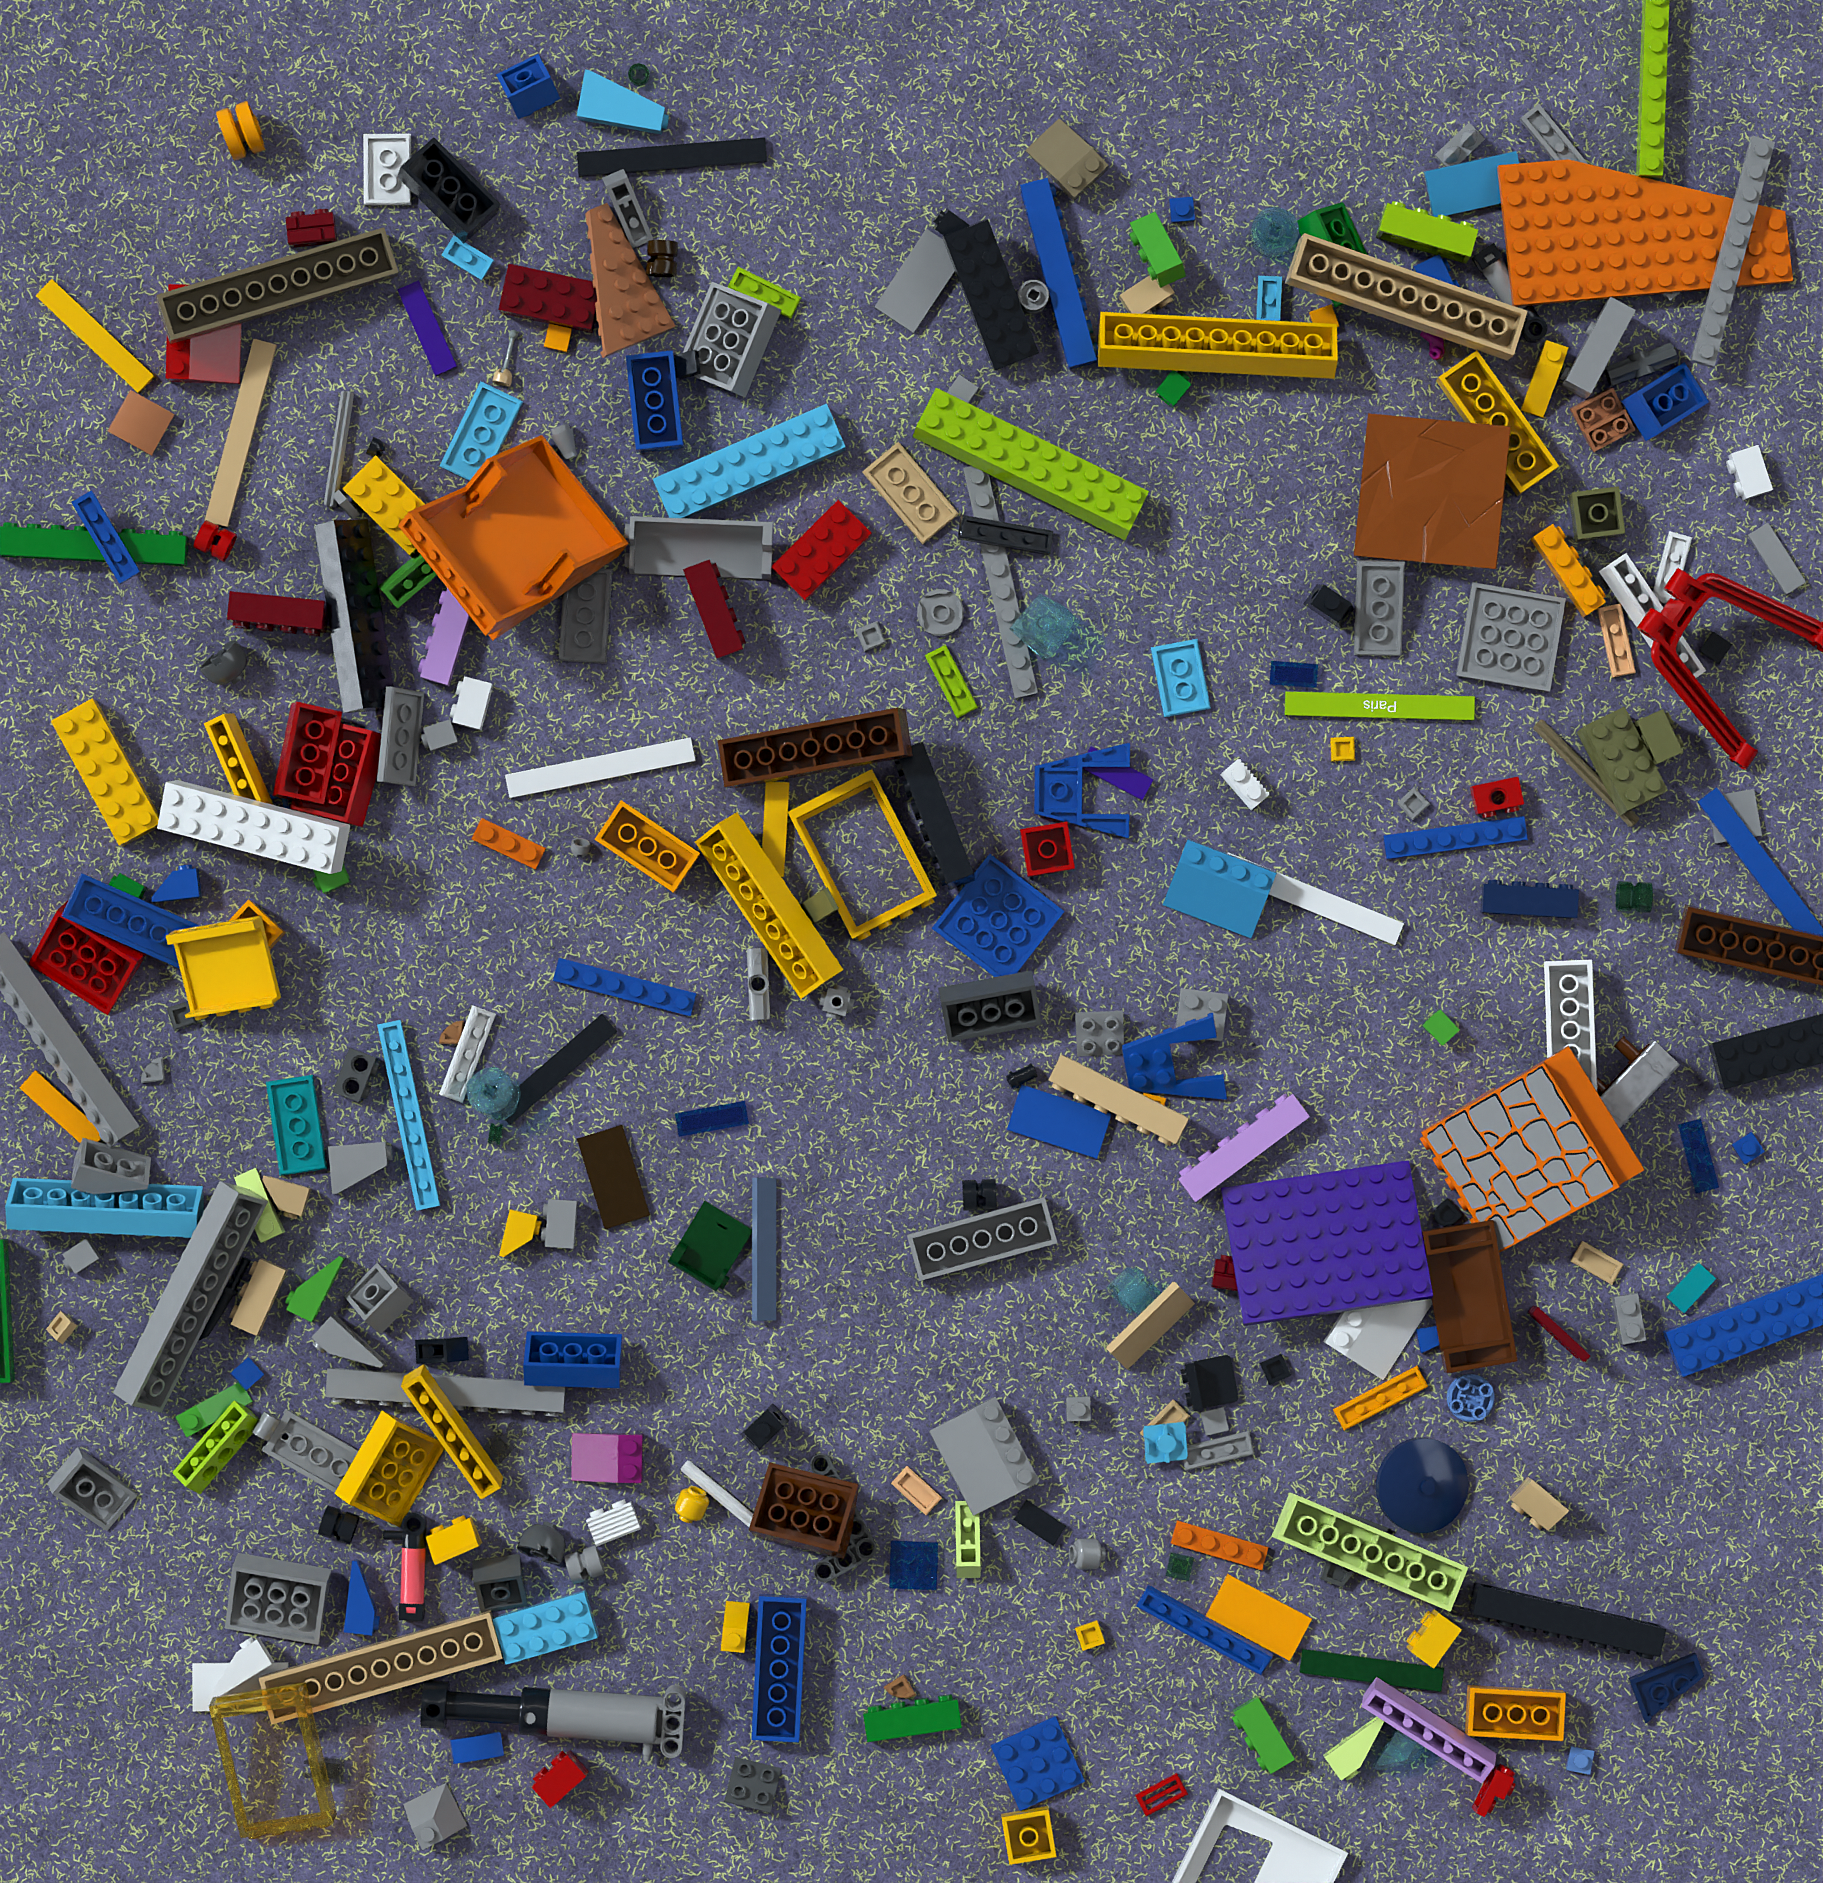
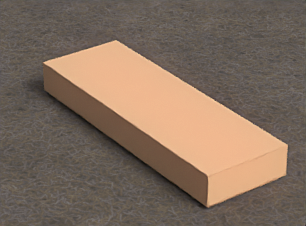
M1621 603L1597 608L1612 678L1636 673Z

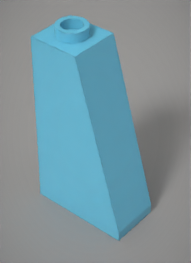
M585 69L577 111L578 120L661 135L662 129H667L669 115L665 114V107Z

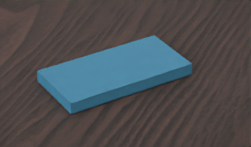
M1517 151L1424 171L1432 216H1447L1500 204L1497 167L1498 165L1519 164Z

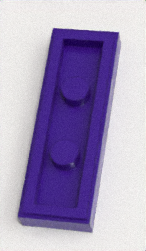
M1091 746L1088 752L1096 751L1097 749ZM1082 767L1083 770L1140 800H1143L1154 780L1131 767Z

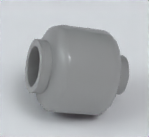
M1095 1538L1077 1539L1069 1548L1070 1562L1079 1570L1097 1569L1101 1565V1561H1104L1106 1557L1105 1547H1101L1100 1542Z

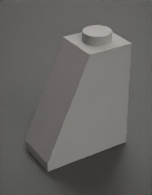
M387 1142L328 1147L332 1194H339L389 1166V1161L393 1160L392 1146H388Z

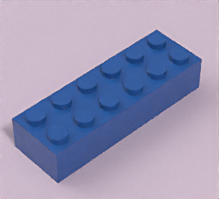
M759 1594L751 1740L799 1743L807 1596Z

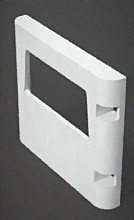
M1218 1789L1172 1883H1196L1225 1825L1273 1843L1254 1883H1334L1348 1852Z

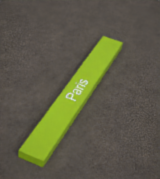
M1285 691L1284 716L1474 721L1475 696Z

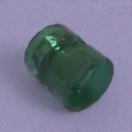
M1629 881L1617 882V912H1631L1635 908L1639 913H1651L1653 902L1652 882H1638L1636 886Z

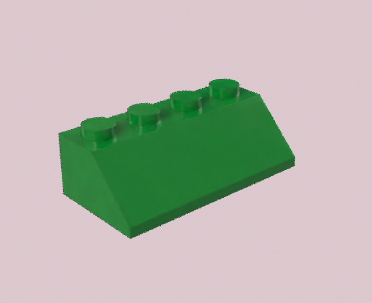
M1343 202L1315 210L1295 222L1301 236L1306 233L1367 255ZM1331 300L1334 304V307L1345 305L1343 303Z

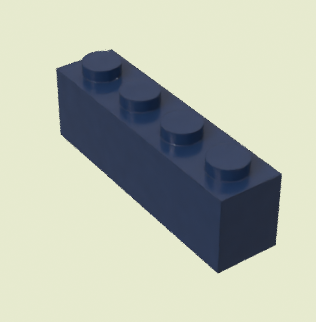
M1488 880V884H1482L1480 913L1576 919L1578 918L1579 889H1573L1571 884H1559V888H1549L1550 883H1535V887L1526 886V882L1512 881L1511 885H1502V880Z

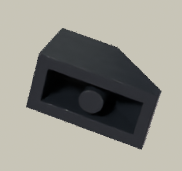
M467 1337L415 1340L416 1364L469 1360Z

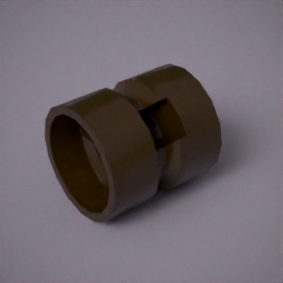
M671 240L647 241V255L650 256V259L646 263V275L652 277H676L677 262L674 261V258L678 256V242Z

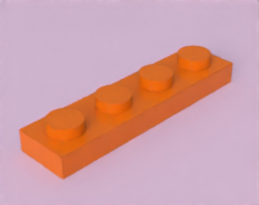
M1178 1520L1176 1521L1170 1542L1177 1546L1259 1570L1263 1569L1269 1548Z

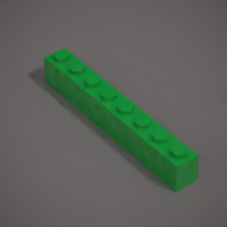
M5 522L3 526H0V557L106 562L87 528L84 526H74V530H65V526L51 525L50 529H43L40 524H27V528L17 527V523ZM121 529V532H117L136 564L187 566L189 538L183 536V532L169 531V535H160L158 530H145V534L136 533L135 529Z

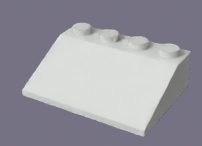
M1426 1299L1344 1311L1340 1314L1323 1342L1384 1380L1431 1307L1432 1300Z

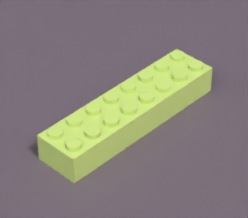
M1289 1493L1271 1536L1450 1612L1469 1568L1293 1493Z

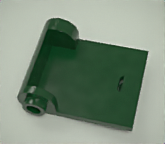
M705 1200L670 1256L668 1263L714 1291H717L718 1288L723 1290L730 1279L726 1275L750 1237L752 1228Z

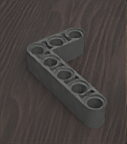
M817 1453L812 1457L810 1467L813 1473L842 1480L827 1454ZM821 1457L827 1460L828 1466L825 1470L816 1469L814 1462L817 1458ZM857 1506L853 1521L860 1522L862 1529L858 1533L851 1532V1544L848 1545L846 1553L852 1557V1562L844 1566L839 1563L838 1557L830 1555L819 1560L815 1564L813 1571L814 1577L818 1581L828 1582L875 1556L877 1551L876 1542ZM861 1543H871L873 1546L872 1552L870 1554L861 1553L859 1549ZM825 1564L830 1567L831 1573L829 1576L822 1577L818 1574L817 1569L820 1565Z

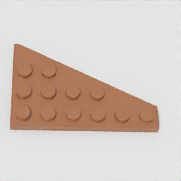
M608 203L590 209L585 213L586 224L588 225V240H591L592 253L590 254L591 271L594 276L593 288H596L597 294L595 307L599 323L598 335L602 340L603 351L600 352L602 358L668 332L675 327L673 320L648 275H646L643 266Z

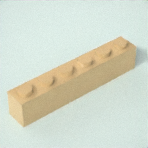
M1060 1055L1049 1078V1081L1053 1082L1051 1087L1063 1093L1067 1089L1074 1093L1073 1098L1086 1103L1089 1100L1095 1103L1094 1108L1107 1114L1109 1110L1117 1114L1115 1119L1127 1125L1131 1121L1138 1125V1131L1146 1135H1150L1153 1132L1159 1135L1158 1140L1169 1146L1172 1143L1178 1144L1190 1118L1064 1055Z

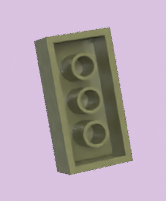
M1625 706L1583 726L1577 731L1620 816L1660 797L1668 791Z

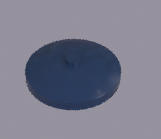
M1426 1437L1406 1440L1395 1446L1386 1455L1379 1467L1376 1477V1496L1379 1506L1384 1515L1393 1524L1409 1532L1430 1533L1440 1530L1457 1517L1465 1504L1469 1484L1467 1470L1459 1454L1449 1445L1439 1440Z

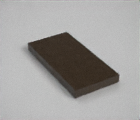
M623 1125L577 1138L604 1229L650 1216Z

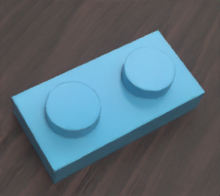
M456 236L452 237L441 255L483 281L495 262L492 258L466 242L463 244Z
M1258 276L1256 320L1280 321L1282 277Z

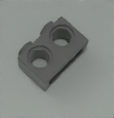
M349 1048L332 1092L357 1102L367 1099L371 1090V1086L368 1085L371 1076H376L380 1064L376 1063L378 1058ZM360 1058H364L368 1062V1067L363 1072L358 1071L356 1068V1061ZM351 1080H355L359 1084V1090L355 1094H351L347 1090V1085Z

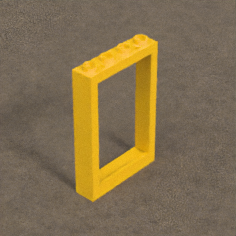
M872 769L788 811L825 887H828L839 908L838 912L852 939L857 938L858 941H861L871 936L870 930L876 927L882 930L892 925V919L899 916L902 920L912 915L913 908L920 905L923 909L935 903L933 898L937 897ZM870 787L924 893L856 926L803 821Z

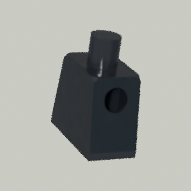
M1317 584L1304 602L1305 606L1339 629L1342 628L1354 610L1352 603L1324 584Z
M772 1403L740 1435L757 1452L789 1420Z

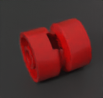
M206 520L196 536L193 547L204 553L210 551L212 557L225 562L235 544L237 534L227 529L219 530V525ZM217 537H218V538H220V540H219V542H218V544H217V546H216V545H214V544H215V542H216V540H217Z

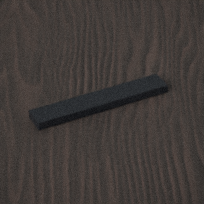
M601 1014L494 1108L511 1125L618 1031Z

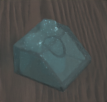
M1038 594L1009 629L1041 659L1046 660L1052 657L1081 621L1063 605L1042 594Z

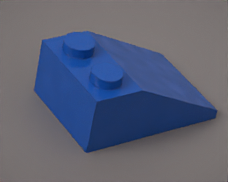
M1685 362L1621 401L1645 441L1660 434L1709 403Z

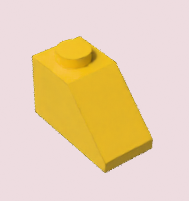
M509 1210L499 1256H507L534 1239V1235H539L542 1221H538V1215Z
M726 1601L721 1651L745 1653L750 1603Z

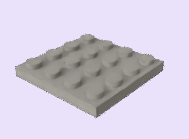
M1472 582L1456 676L1550 692L1566 598Z

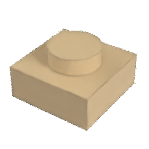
M60 1311L46 1330L56 1341L63 1344L77 1325L68 1315Z

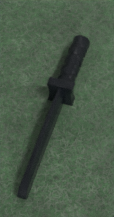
M242 1257L240 1260V1264L236 1268L237 1270H235L230 1283L225 1286L224 1293L198 1340H202L210 1335L230 1300L237 1294V1286L251 1262L248 1258Z

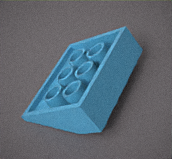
M1187 839L1163 905L1252 938L1277 872Z

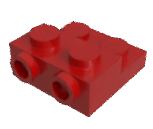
M1499 1764L1498 1767L1494 1766L1486 1777L1472 1805V1809L1483 1817L1487 1813L1491 1814L1496 1804L1495 1796L1504 1800L1506 1795L1510 1796L1516 1785L1513 1783L1515 1772L1503 1764Z

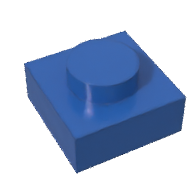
M1193 197L1169 199L1171 223L1195 221Z
M1752 1132L1731 1144L1744 1165L1765 1152Z

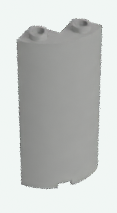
M630 516V524H625V538H629L630 553H625V567H629L630 574L685 576L683 569L710 559L711 564H717L721 575L719 578L771 580L773 522Z

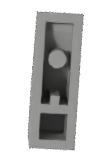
M624 169L603 177L602 180L631 247L635 248L647 243L649 240H654Z

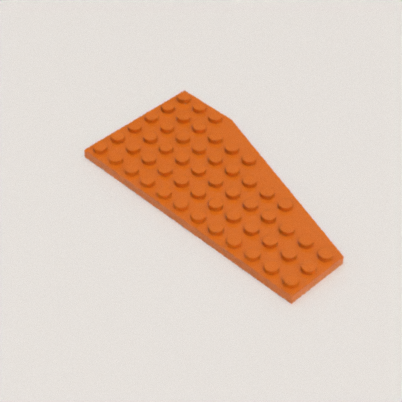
M1569 159L1498 165L1497 172L1512 306L1518 307L1710 289L1733 198ZM1758 205L1736 287L1791 283L1793 281L1785 211Z

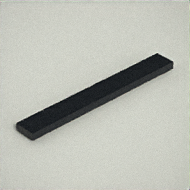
M764 137L577 152L579 177L610 175L624 169L625 173L763 163L767 162Z

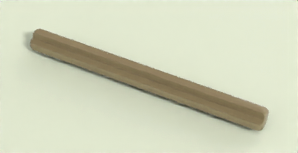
M1541 719L1534 725L1533 729L1629 827L1634 826L1639 821V817L1632 810L1621 816L1619 815L1600 777L1544 720Z

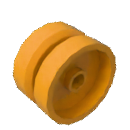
M248 101L236 104L235 111L238 120H235L232 111L228 108L216 111L220 128L234 161L246 157L245 141L250 151L254 154L266 150L256 115L253 114Z

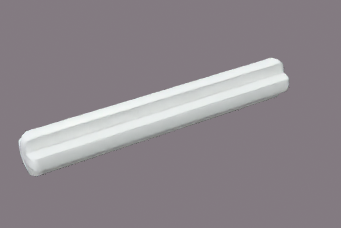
M686 1461L681 1467V1471L750 1527L753 1513L691 1461Z

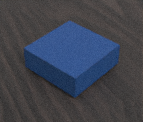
M249 1357L230 1373L245 1391L264 1376V1373Z

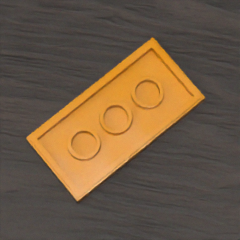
M1228 1573L1205 1615L1289 1661L1312 1618Z

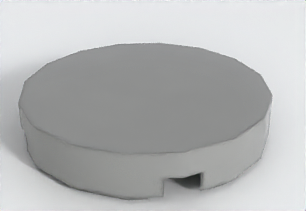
M936 589L928 592L921 599L917 607V618L920 626L927 633L934 636H946L952 634L960 627L964 618V608L961 600L954 593L946 589Z

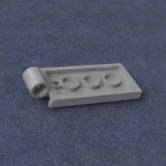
M288 1409L284 1410L281 1420L264 1411L252 1431L258 1437L268 1441L266 1446H263L262 1451L335 1493L359 1450ZM287 1433L289 1438L283 1439L282 1434Z

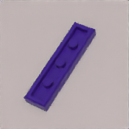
M419 280L397 289L435 376L457 368Z

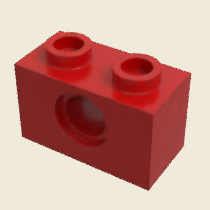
M1519 777L1470 787L1475 814H1481L1482 818L1496 816L1495 811L1505 809V813L1519 811V806L1524 805ZM1493 792H1500L1503 795L1502 804L1497 805L1492 802L1491 796Z

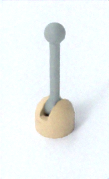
M516 330L509 332L510 341L503 368L496 370L492 380L494 384L506 387L511 386L512 374L508 369L514 341L518 337Z

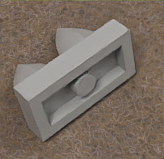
M1468 123L1435 154V157L1445 167L1462 163L1485 141V138Z

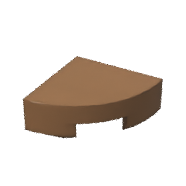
M457 1021L446 1027L440 1036L439 1044H458L464 1029V1021Z
M904 1674L883 1686L889 1694L898 1698H911L916 1695Z

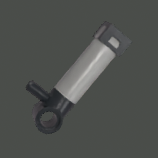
M1493 243L1474 255L1472 260L1479 271L1483 272L1503 303L1512 305L1508 267L1502 260V254ZM1532 305L1518 306V308L1528 311L1521 331L1523 338L1530 343L1541 341L1547 333L1546 322L1540 318ZM1529 325H1537L1540 328V335H1532L1529 332Z

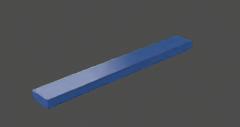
M1717 787L1698 800L1699 806L1790 927L1823 935L1822 926Z

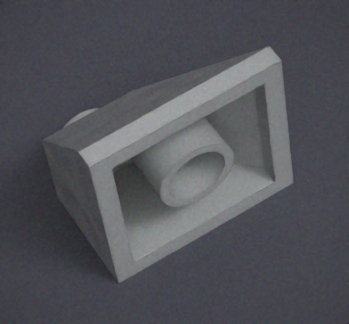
M447 1783L403 1804L412 1831L422 1850L446 1839L467 1826Z

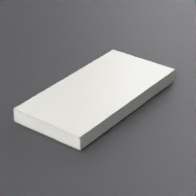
M274 1662L210 1702L208 1699L230 1663H192L193 1711H267L258 1678L265 1674L289 1668L288 1662Z

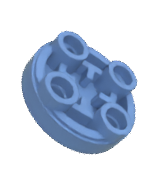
M1465 1374L1456 1378L1450 1384L1446 1396L1447 1405L1452 1414L1467 1422L1484 1419L1492 1410L1495 1399L1490 1383L1483 1377L1475 1374Z

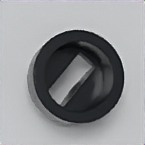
M373 437L366 454L371 457L375 455L380 457L383 455L382 451H385L384 442Z

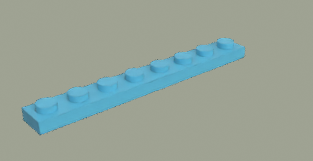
M397 1020L378 1024L377 1027L416 1211L441 1206L402 1021Z

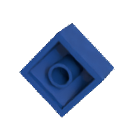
M539 54L496 74L518 119L530 116L533 112L545 106H550L555 101L561 99Z

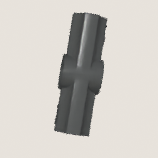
M1672 343L1664 344L1649 351L1637 352L1628 356L1625 360L1606 366L1604 371L1607 381L1612 387L1633 378L1635 380L1640 379L1641 376L1646 374L1648 376L1654 373L1655 370L1677 363V353Z

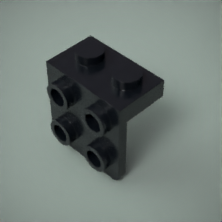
M1223 1355L1183 1363L1184 1369L1180 1370L1183 1384L1187 1383L1189 1390L1188 1393H1185L1188 1407L1192 1406L1193 1411L1238 1400V1391L1230 1356Z

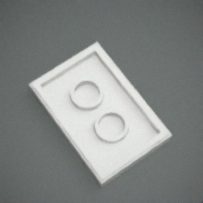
M363 134L364 206L412 205V191L397 177L400 167L411 158V134Z

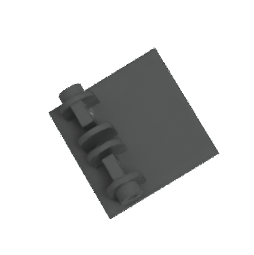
M735 1757L724 1802L771 1813L781 1768Z

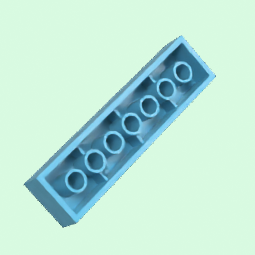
M825 404L653 478V481L669 518L688 519L846 450V447L828 405Z
M13 1178L5 1205L7 1229L18 1231L36 1230L42 1232L58 1231L65 1233L81 1232L89 1234L103 1233L191 1238L203 1215L204 1196L203 1186L149 1184L145 1190L91 1194L71 1188L72 1180Z

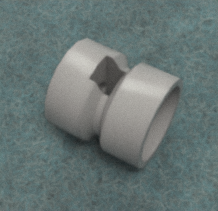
M1029 280L1020 287L1018 299L1022 310L1028 314H1038L1046 308L1049 291L1043 282Z
M596 1545L583 1549L581 1554L576 1551L564 1555L566 1567L573 1585L586 1581L587 1576L596 1578L605 1575L604 1565Z

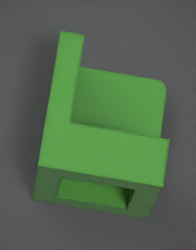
M1441 1009L1437 1010L1421 1025L1440 1045L1447 1043L1459 1031L1458 1027Z

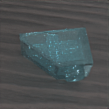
M1395 1728L1372 1766L1377 1770L1409 1764L1413 1759H1419L1424 1748L1421 1744Z

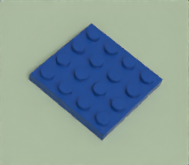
M989 853L975 871V881L965 884L931 929L993 977L1017 973L1065 911Z

